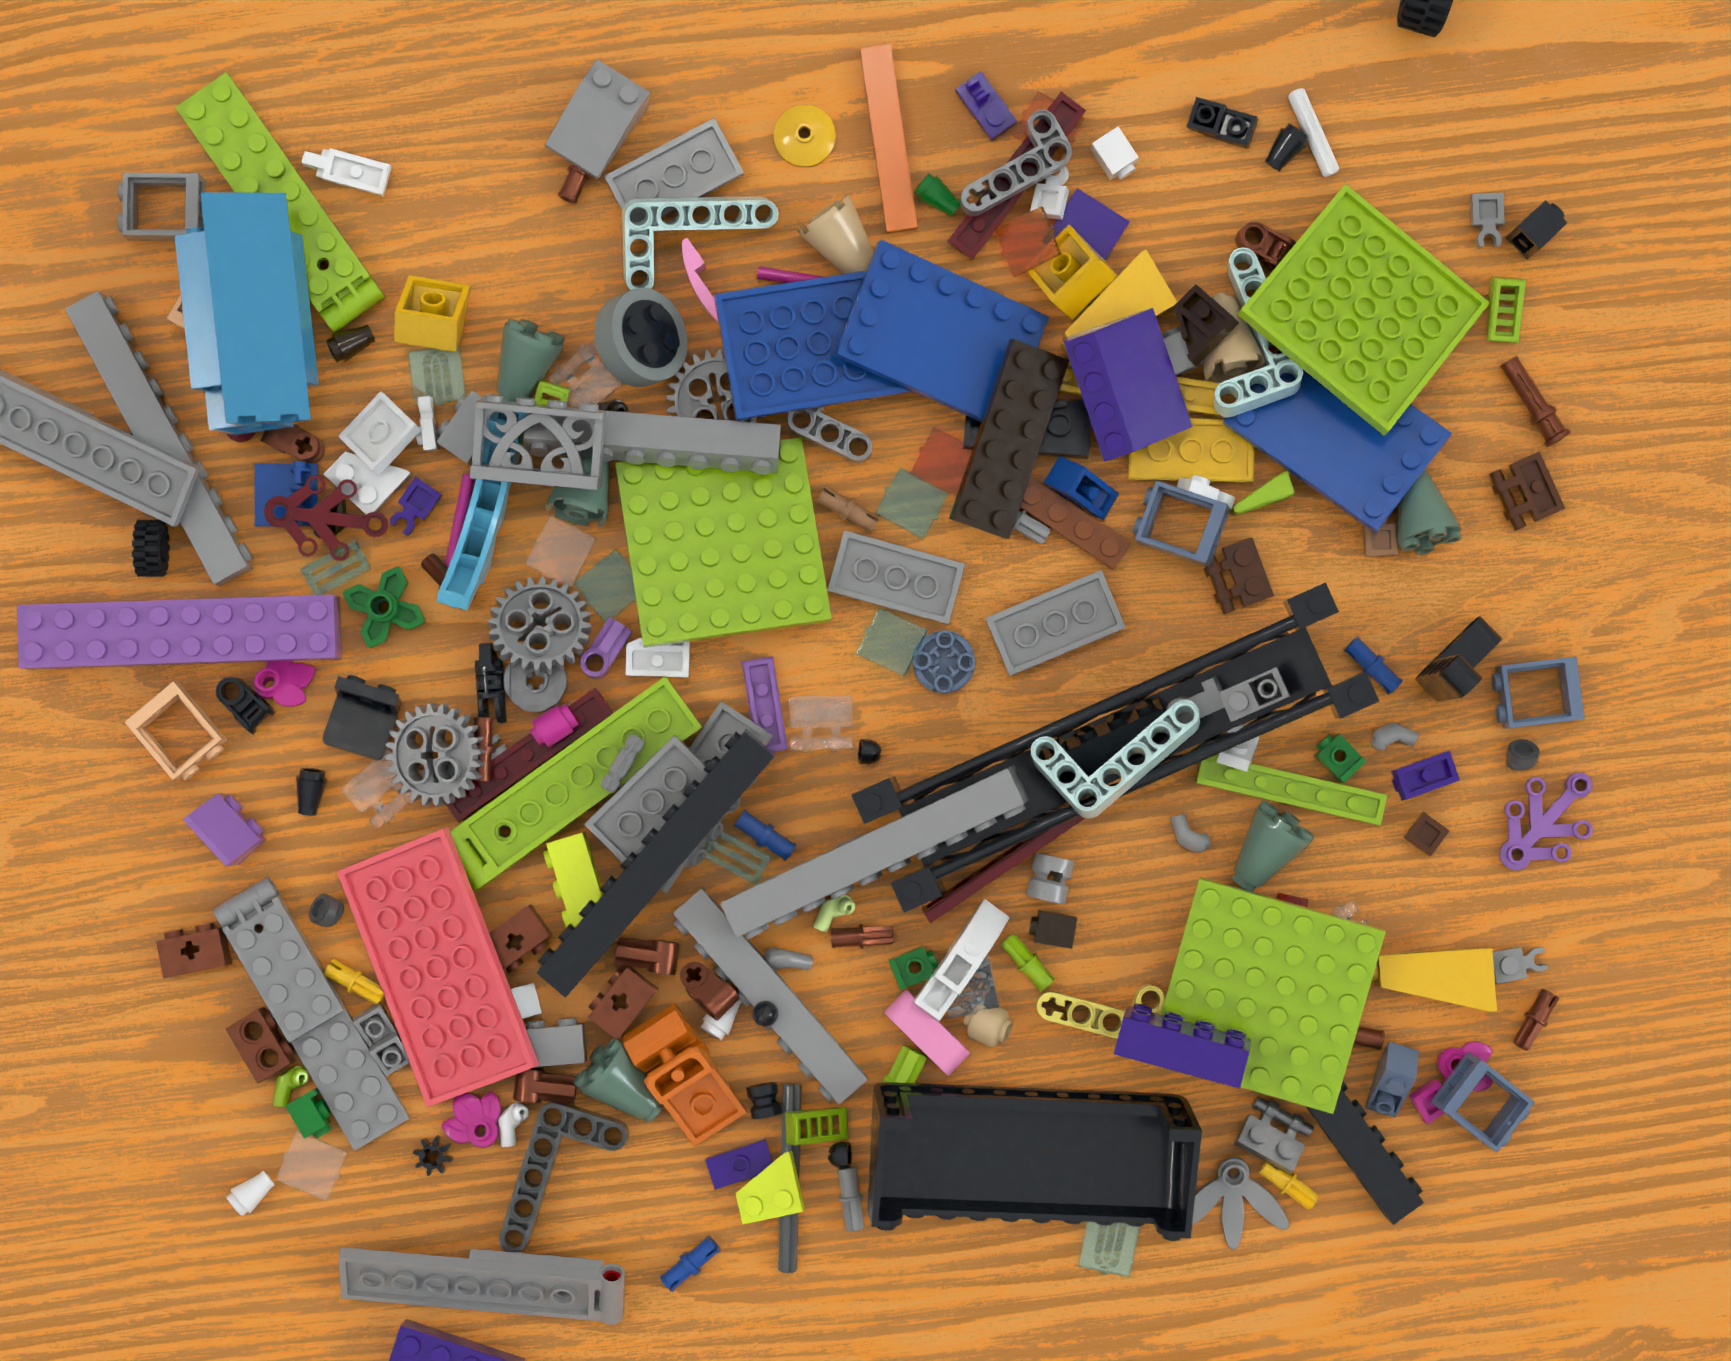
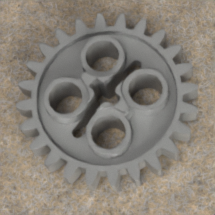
M718 349L716 358H712L709 351L705 350V359L702 361L694 354L693 360L695 364L690 366L684 362L683 367L686 372L684 374L680 372L675 374L679 379L678 384L669 383L668 385L676 391L675 394L666 396L667 400L675 402V406L668 408L667 412L677 413L678 417L697 418L701 411L708 410L713 413L714 419L718 420L715 405H709V400L714 398L709 375L714 373L718 393L721 397H726V401L721 403L724 420L731 421L727 416L728 408L733 405L731 391H727L721 386L722 377L728 374L722 350ZM703 380L706 382L707 392L704 396L695 397L691 394L690 387L694 381ZM756 418L740 420V422L757 423L755 421Z
M541 576L539 584H534L532 578L529 577L527 581L528 586L523 587L517 581L515 592L505 588L507 599L502 597L496 598L499 608L491 607L490 609L491 616L494 618L488 619L489 628L492 629L489 631L490 640H496L493 643L494 651L502 650L500 653L502 661L511 658L510 668L513 669L520 663L522 664L523 674L532 667L534 668L535 676L539 675L541 668H545L547 673L552 675V666L556 665L563 671V661L566 660L574 664L575 657L573 653L583 655L581 644L586 645L589 643V636L586 634L591 633V624L586 623L590 621V612L584 611L586 609L585 601L577 602L579 599L578 591L568 594L569 584L566 583L561 588H557V579L554 578L550 585H546L544 576ZM538 602H544L548 604V607L537 609L534 605ZM516 621H520L525 624L523 627L518 629L512 628L510 626L511 623ZM561 623L570 626L568 629L563 631L554 628L556 625ZM535 643H543L546 645V647L542 650H534L533 648H531V646Z
M436 703L427 704V708L424 705L415 706V712H405L407 720L398 719L395 721L400 730L389 731V734L395 738V741L385 744L388 748L393 749V754L386 755L385 759L393 761L394 765L389 767L387 771L397 773L392 782L393 784L401 782L404 784L401 789L402 794L412 791L411 801L419 800L422 797V805H429L432 801L435 806L443 805L444 801L447 804L454 803L455 796L458 799L466 797L464 789L472 790L475 788L471 779H480L482 777L476 771V767L485 766L486 763L478 760V755L486 753V750L478 748L477 744L484 740V738L474 737L473 733L478 729V725L467 726L470 716L464 715L459 718V708H452L449 711L448 704H440L437 707ZM447 730L453 735L451 745L447 744L445 740ZM418 732L421 733V735L423 736V744L421 747L418 746V744L416 743V735ZM433 751L438 752V758L433 757ZM449 762L455 766L453 777L447 771ZM420 763L426 770L424 778H421L418 774Z

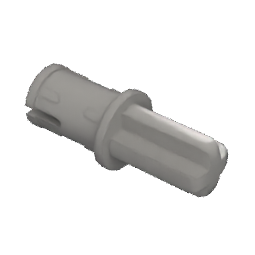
M1019 510L1012 532L1016 530L1036 543L1043 544L1050 533V529L1026 515V510L1023 512Z
M857 1167L839 1168L837 1173L839 1175L841 1197L838 1200L842 1202L846 1231H858L863 1229L864 1224L860 1199H863V1195L859 1193Z

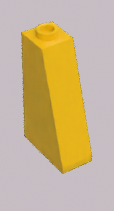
M1146 249L1140 252L1064 332L1062 338L1152 307L1156 318L1174 309L1178 302ZM1062 342L1061 346L1068 357L1064 342Z
M1490 947L1379 954L1372 981L1375 980L1378 987L1488 1012H1497L1493 949Z

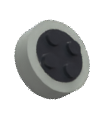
M636 288L611 298L598 313L595 323L597 350L606 368L621 382L634 387H646L672 377L682 367L688 347L686 328L676 307L663 294L649 288Z

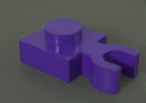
M415 476L398 501L405 508L402 512H397L391 517L390 524L395 526L400 519H406L408 525L403 533L407 536L410 535L415 529L414 520L418 516L425 521L443 495Z

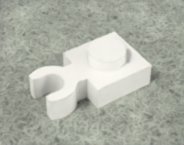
M1066 166L1061 169L1058 175H1050L1045 178V184L1036 183L1030 209L1033 217L1063 220L1069 193L1067 186H1061L1069 177V171Z
M418 397L421 417L419 428L422 430L416 435L418 445H423L424 451H438L440 446L436 442L438 440L436 435L438 430L434 415L433 397Z
M1192 475L1191 479L1179 478L1176 487L1226 503L1232 509L1236 497L1209 486V479L1198 475Z

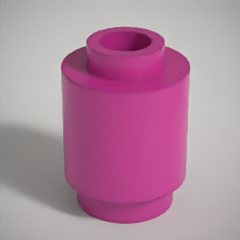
M565 703L561 707L556 705L532 721L534 727L530 729V732L539 745L545 743L549 748L573 733V728L578 726L579 723Z

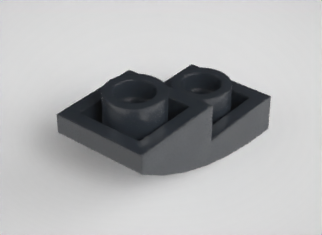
M1196 97L1187 128L1211 138L1249 149L1258 118L1254 115L1228 109L1225 104Z

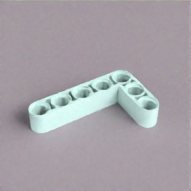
M762 196L640 198L629 200L622 210L624 281L630 290L652 288L654 284L653 231L769 228L778 219V209L771 200ZM763 204L770 207L769 216L763 220L756 219L755 210L757 207ZM730 205H736L739 208L737 218L731 221L724 219L725 209ZM669 206L675 207L677 210L675 219L670 222L663 221L661 219L663 209ZM698 206H706L708 209V215L703 221H695L692 217L694 209ZM635 207L645 209L646 214L641 222H632L629 218L631 210ZM635 239L646 241V248L642 253L635 254L630 251V244ZM637 270H643L647 274L645 282L640 285H634L630 280L631 275Z
M1242 247L1231 253L1228 264V276L1242 308L1250 299L1246 292L1253 289L1257 290L1266 278L1254 251ZM1245 262L1249 264L1250 268L1242 271L1237 269L1235 264ZM1250 325L1249 327L1264 355L1263 357H1265L1266 366L1226 380L1217 386L1213 404L1216 412L1223 417H1233L1292 396L1298 392L1301 386L1302 368L1284 353H1271L1268 348L1273 344ZM1290 373L1294 375L1296 380L1287 383L1281 380L1280 375ZM1257 383L1265 386L1266 391L1255 393L1250 389V386ZM1225 394H1230L1237 400L1232 404H1226L1220 398Z
M1189 700L1176 702L1089 777L1051 737L1044 736L1036 739L1030 749L1031 756L1036 768L1080 816L1088 819L1094 818L1198 730L1200 725L1199 709L1195 703ZM1182 712H1189L1194 716V719L1187 724H1183L1177 721V716ZM1157 733H1166L1170 737L1167 743L1161 745L1156 744L1152 739ZM1045 748L1054 751L1053 757L1049 760L1039 759L1038 753ZM1135 753L1145 756V761L1140 765H1132L1128 762V759ZM1067 771L1073 772L1076 775L1071 783L1064 784L1058 780L1059 776ZM1110 774H1117L1121 777V781L1115 786H1108L1104 783V779ZM1090 794L1097 798L1096 803L1091 807H1084L1079 803L1080 799L1085 795Z

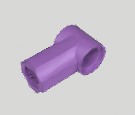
M609 617L590 648L582 655L581 668L584 673L592 679L605 677L633 631ZM593 656L602 657L604 660V666L598 672L589 671L587 668L588 660Z

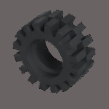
M137 520L134 525L135 531H133L134 540H132L135 574L138 577H164L167 574L166 570H168L170 558L168 555V551H170V545H168L169 535H167L168 527L161 520Z

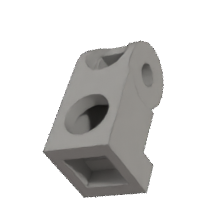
M1217 676L1201 683L1204 691L1191 697L1180 696L1172 700L1168 704L1166 711L1180 700H1189L1195 703L1199 709L1200 718L1225 708L1218 694L1223 689ZM1182 712L1177 716V721L1183 724H1187L1194 719V716L1189 712Z

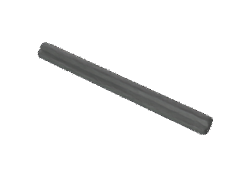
M787 1083L783 1085L781 1155L792 1150L799 1179L800 1145L792 1146L786 1143L785 1112L801 1110V1085ZM798 1213L781 1216L779 1219L778 1270L782 1273H794L797 1270Z

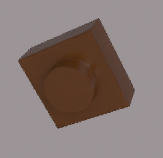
M1422 812L1404 838L1428 856H1432L1449 833V830L1425 812Z

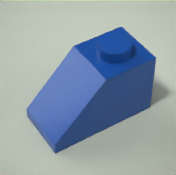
M1061 456L1058 457L1044 481V484L1060 496L1102 520L1105 519L1119 495L1117 491L1086 467Z

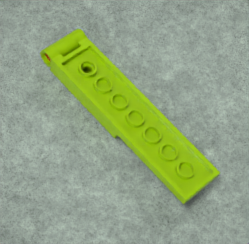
M227 72L175 107L235 193H286L290 230L301 234L303 237L309 300L334 333L385 298L381 289ZM328 261L329 267L326 270H320L321 264Z
M666 676L450 831L474 892L512 867L611 794V792L602 788L600 784L604 776L610 773L609 768L621 748L624 749L626 747L625 742L629 735L635 734L645 741V745L640 753H636L635 756L637 758L624 779H620L619 782L621 784L618 788L624 785L674 735L683 742L703 728ZM504 825L509 826L511 829V834L508 837L501 835L500 830Z

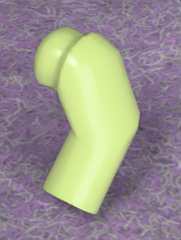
M842 895L833 900L832 898L827 899L826 902L822 903L813 927L827 933L833 918L845 914L850 915L854 912V901L847 895Z

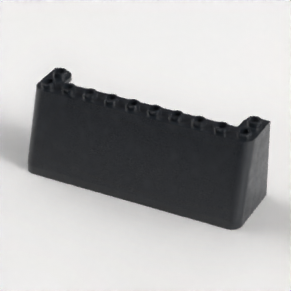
M896 1082L877 1083L873 1087L868 1211L871 1227H877L885 1231L893 1230L896 1226L902 1224L903 1215L914 1219L924 1216H937L945 1220H951L956 1217H969L975 1221H984L987 1218H1000L1006 1222L1032 1219L1037 1223L1059 1220L1068 1224H1080L1082 1221L1104 1226L1112 1225L1113 1223H1126L1134 1227L1154 1224L1156 1231L1166 1240L1178 1241L1181 1238H1191L1202 1129L1188 1100L1176 1094ZM1046 1148L1055 1154L1042 1152V1150Z

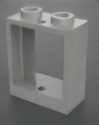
M123 173V182L118 184L119 200L123 201L122 213L118 214V230L129 241H175V235L186 234V229L204 227L200 192H205V179L199 173ZM138 186L186 187L185 230L137 229Z

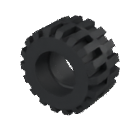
M1401 0L1397 14L1398 27L1436 37L1447 20L1453 0Z

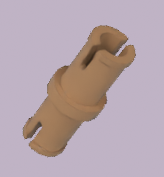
M827 485L816 502L839 514V519L843 521L847 519L867 530L870 534L880 518L879 515L858 505L856 499L852 497L848 499L830 489Z

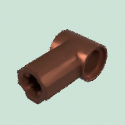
M619 937L616 947L615 964L646 968L649 972L676 975L680 943L655 939L645 941Z
M531 1068L516 1074L513 1099L535 1103L544 1100L574 1104L577 1086L573 1082L576 1076L546 1073L543 1069Z

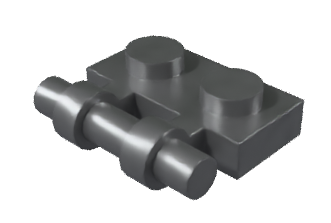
M1257 1096L1252 1107L1262 1112L1259 1119L1251 1114L1246 1117L1234 1145L1290 1175L1294 1172L1305 1147V1144L1294 1138L1297 1132L1309 1137L1314 1126L1306 1123L1304 1117L1297 1113L1292 1115L1279 1108L1277 1102L1271 1099L1266 1101ZM1272 1118L1287 1126L1284 1133L1270 1125Z

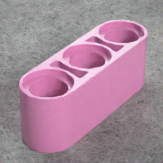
M905 989L884 1011L885 1014L949 1076L971 1053L943 1024L913 1003L915 997Z

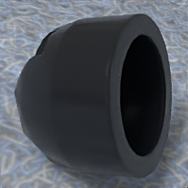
M860 739L858 763L869 765L879 761L882 751L880 745L870 739Z
M761 1001L756 1004L753 1009V1019L758 1025L768 1027L776 1022L778 1009L774 1003ZM766 1006H768L772 1010L766 1020L762 1022L759 1018Z
M850 1142L833 1144L829 1148V1153L831 1154L828 1156L829 1162L835 1167L850 1168L852 1162Z

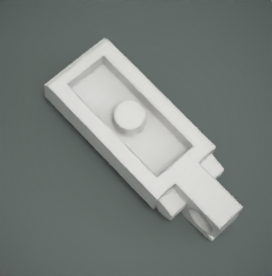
M332 148L329 150L323 149L321 155L304 151L301 162L304 164V167L317 170L316 177L324 181L384 197L392 166Z

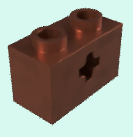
M531 904L489 933L503 970L506 969L508 973H511L524 963L521 957L532 951L536 955L550 944L547 939L553 935ZM512 933L515 936L522 935L524 937V940L521 941V949L518 946L513 948L510 946L509 943L513 940Z
M214 923L195 926L196 933L184 935L183 929L164 933L165 939L156 941L163 979L232 964L227 937L222 928L215 929ZM192 944L193 946L199 945L200 951L196 952L195 955L194 953L188 954L187 948L191 947Z
M630 966L626 967L624 971L618 968L608 981L612 986L605 996L599 992L588 1006L592 1010L588 1018L618 1040L659 989ZM624 993L628 996L625 1001L628 1007L621 1006L618 1009L614 1006L617 1001L614 995L620 996Z

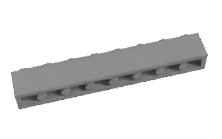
M606 411L602 462L620 460L627 461L630 464H642L643 462L658 463L664 467L683 465L699 470L708 467L720 468L727 472H736L738 470L753 471L761 475L777 473L781 425ZM551 415L561 425H563L564 420L567 418L566 416ZM576 420L573 423L575 431L580 432L584 430L580 437L573 439L575 444L586 443L593 433L591 425L585 420ZM540 422L524 431V447L534 456L545 457L552 450L563 447L557 437ZM593 446L579 451L581 457L592 458ZM562 453V454H559V455H558V456L568 457V456H567V453Z
M703 887L673 912L676 917L673 923L685 936L690 933L697 941L694 945L696 950L704 959L711 957L718 965L714 969L725 982L728 983L731 980L739 989L736 993L746 1007L751 1004L755 1007L761 1001H770L775 1004L778 1009L777 1020L771 1026L764 1028L767 1031L771 1028L775 1030L780 1036L777 1040L778 1044L788 1055L792 1052L796 1054L801 1060L797 1064L798 1067L809 1079L812 1076L816 1077L822 1084L818 1088L819 1091L830 1103L835 1099L840 1105L868 1080V1076L781 976L768 965L765 958L743 934L737 938L735 937L724 911ZM766 1006L759 1020L764 1022L772 1009Z

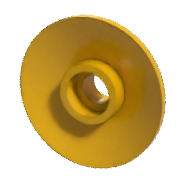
M812 105L794 106L786 110L776 122L774 128L775 147L780 156L792 165L799 167L815 166L830 155L835 145L836 132L831 118L818 107ZM806 128L811 134L808 138L804 139L799 136V131Z

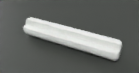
M1296 89L1288 95V99L1304 134L1308 137V144L1324 177L1334 175L1339 171L1337 161L1305 89Z

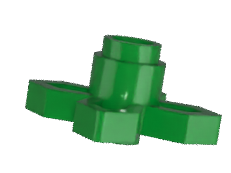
M399 566L382 573L377 591H373L361 584L343 591L350 609L368 614L360 632L369 648H374L387 642L392 622L409 631L426 623L425 617L418 605L400 601L409 582L403 569ZM389 602L388 611L385 614L382 613L380 610L381 604Z

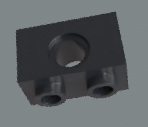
M1545 200L1505 238L1526 259H1529L1567 224L1564 219L1565 215L1554 203L1549 204Z

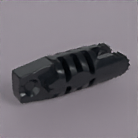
M493 643L479 644V660H475L478 717H489L488 699H494L497 721L499 723H506L503 661L501 658H498L497 651H494Z

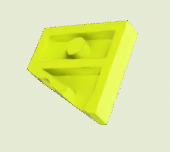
M792 1150L782 1154L735 1193L742 1225L805 1211Z

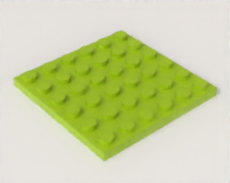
M1345 184L1237 315L1385 436L1490 302Z
M802 437L780 440L777 473L764 475L745 470L727 472L720 468L707 467L699 470L683 465L664 467L658 463L643 462L642 464H630L627 461L615 462L643 648L831 622L830 605Z
M1199 877L1161 1015H1164L1165 1012H1172L1183 1016V1021L1195 1024L1196 1020H1201L1214 1024V1029L1227 1032V1029H1235L1246 1033L1245 1038L1251 1039V1044L1240 1087L1333 1114L1386 930Z

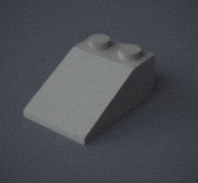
M597 59L576 89L545 143V147L598 180L647 110L650 92Z

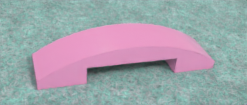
M685 238L682 240V253L688 278L703 308L719 325L714 297L698 276L700 272L706 269L705 262L689 239Z

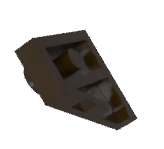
M1197 284L1174 306L1176 317L1181 324L1182 339L1186 342L1189 352L1187 354L1188 359L1195 367L1239 324L1228 311Z

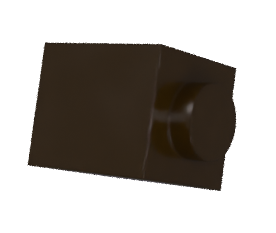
M1038 910V915L1031 917L1029 934L1034 935L1033 941L1035 943L1072 949L1077 917Z

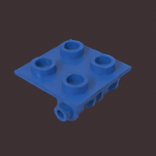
M297 461L293 462V464H255V527L272 526L264 516V507L267 501L275 496L288 498L303 487L310 476L318 475L317 463ZM317 478L312 479L309 483L310 488L314 491L318 490ZM318 494L310 495L297 508L311 509L318 504ZM281 505L274 508V515L278 518L284 517L286 515L285 507ZM295 520L298 526H311L309 522Z

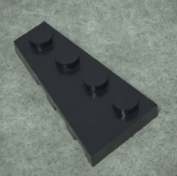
M1083 398L1073 401L1062 400L1055 402L1038 455L1088 459L1091 421ZM967 415L965 418L963 449L972 450L981 422Z

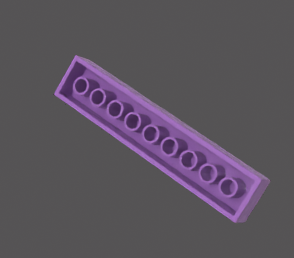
M336 595L17 605L19 668L27 670L342 659L340 597Z

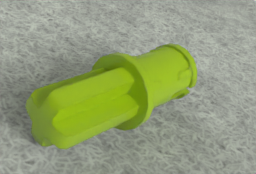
M1011 934L1003 940L1001 946L1019 966L1017 970L1019 972L1023 971L1039 991H1043L1053 982L1055 978L1037 959L1038 955L1036 953L1032 954L1015 934Z

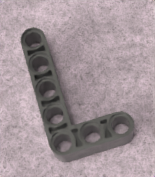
M549 1101L541 1108L500 1233L499 1242L504 1251L521 1252L529 1243L563 1136L609 1151H616L622 1148L629 1138L628 1126L623 1121L567 1103ZM547 1109H558L562 1115L561 1122L558 1124L550 1123L546 1119ZM581 1117L589 1119L592 1123L591 1132L586 1134L579 1132L576 1128V1120ZM610 1127L618 1128L622 1132V1140L618 1143L610 1142L606 1138V1130ZM540 1138L548 1139L552 1144L551 1153H540L536 1147L537 1140ZM529 1169H537L542 1173L543 1178L540 1184H532L528 1181L526 1175ZM527 1199L533 1206L532 1213L527 1215L520 1213L517 1209L518 1200ZM509 1230L520 1231L523 1235V1242L519 1245L510 1243L507 1237Z

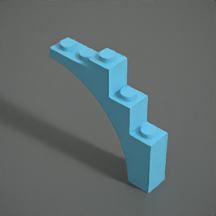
M493 412L488 421V428L494 435L502 438L506 433L501 432L497 428L495 421L504 425L507 422V416L501 412ZM515 412L518 422L526 417V413ZM524 432L514 442L522 445ZM485 438L483 463H490L493 452L498 445ZM509 448L507 452L515 453V455L511 456V462L516 465L519 464L520 453ZM476 479L456 549L438 591V603L468 610L479 585L484 583L491 568L496 536L505 518L509 489L513 482Z

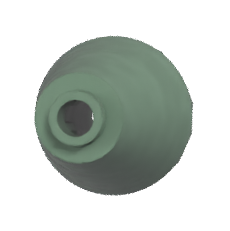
M581 457L584 471L591 473L592 458ZM610 461L602 462V485L598 490L554 486L547 499L546 510L549 512L553 508L556 510L555 517L569 523L589 526L590 521H598L597 527L606 525L608 518Z

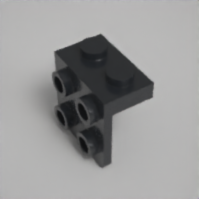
M348 675L347 678L338 676L334 687L337 697L322 737L324 744L373 760H381L387 748L385 744L389 742L391 736L389 731L393 730L402 704L399 694H396L394 688L378 684L377 688L366 685V681L357 676Z

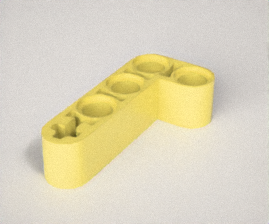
M1152 984L1140 986L1134 994L1131 1007L1135 1003L1142 1004L1141 997L1146 991H1155L1158 1001L1151 1008L1153 1013L1161 1015L1165 1002L1163 992ZM1050 990L1041 992L1035 1000L1036 1011L1042 1018L1048 1021L1118 1039L1125 1013L1124 1009ZM1050 997H1054V1002L1057 1005L1065 1007V1000L1070 1001L1066 1007V1018H1061L1063 1012L1052 1009L1050 1014H1047L1045 1007L1042 1006V1002H1048ZM1076 1006H1087L1089 1016L1085 1021L1077 1022L1073 1020L1072 1011ZM1109 1013H1115L1119 1017V1024L1113 1030H1107L1103 1026V1019Z

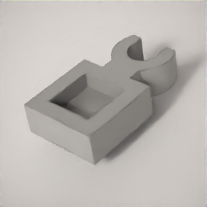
M1471 194V227H1480V233L1475 241L1478 249L1484 247V236H1490L1493 239L1494 248H1498L1501 245L1502 238L1499 231L1496 230V226H1503L1505 224L1504 194Z
M1522 947L1493 951L1495 984L1528 978L1526 969L1529 968L1537 972L1547 970V964L1536 965L1534 963L1535 955L1544 953V948H1531L1526 955H1523Z

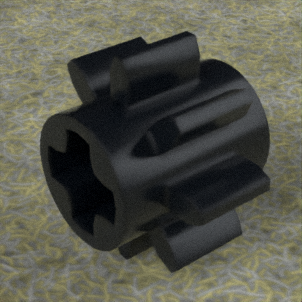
M439 1135L434 1138L432 1143H429L428 1139L423 1138L421 1144L424 1148L413 1151V1154L419 1156L420 1160L415 1167L423 1166L427 1168V1176H430L435 1168L440 1173H444L446 1169L443 1162H451L454 1159L452 1156L447 1155V1149L450 1148L451 1143L446 1145L439 1143ZM430 1150L432 1152L439 1151L440 1155L437 1157V1161L435 1159L431 1161L427 1159Z

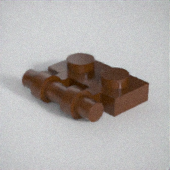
M1540 451L1508 465L1513 475L1512 478L1505 480L1501 469L1489 474L1494 484L1492 486L1494 494L1499 495L1506 510L1503 512L1507 521H1511L1515 531L1526 526L1521 515L1529 511L1533 521L1536 522L1565 509ZM1518 486L1525 503L1518 506L1510 491V488Z
M1252 537L1222 548L1225 561L1218 563L1214 554L1210 568H1203L1206 577L1210 576L1216 592L1213 596L1216 604L1220 603L1223 614L1235 610L1231 598L1236 596L1240 597L1243 607L1274 596ZM1228 569L1235 584V587L1230 589L1227 588L1222 572Z

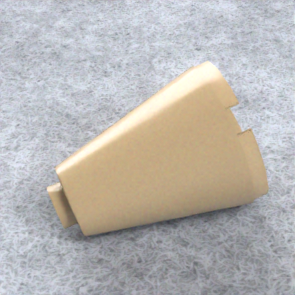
M848 194L842 199L844 204L838 199L811 218L812 222L806 227L802 225L797 230L802 238L842 274L867 271L873 250L854 203Z
M1227 293L1212 295L1211 298L1228 311L1239 324L1204 359L1205 380L1209 381L1212 378L1214 383H1222L1265 367V357L1262 356L1263 353L1248 323L1237 315L1241 309L1235 297L1228 296Z

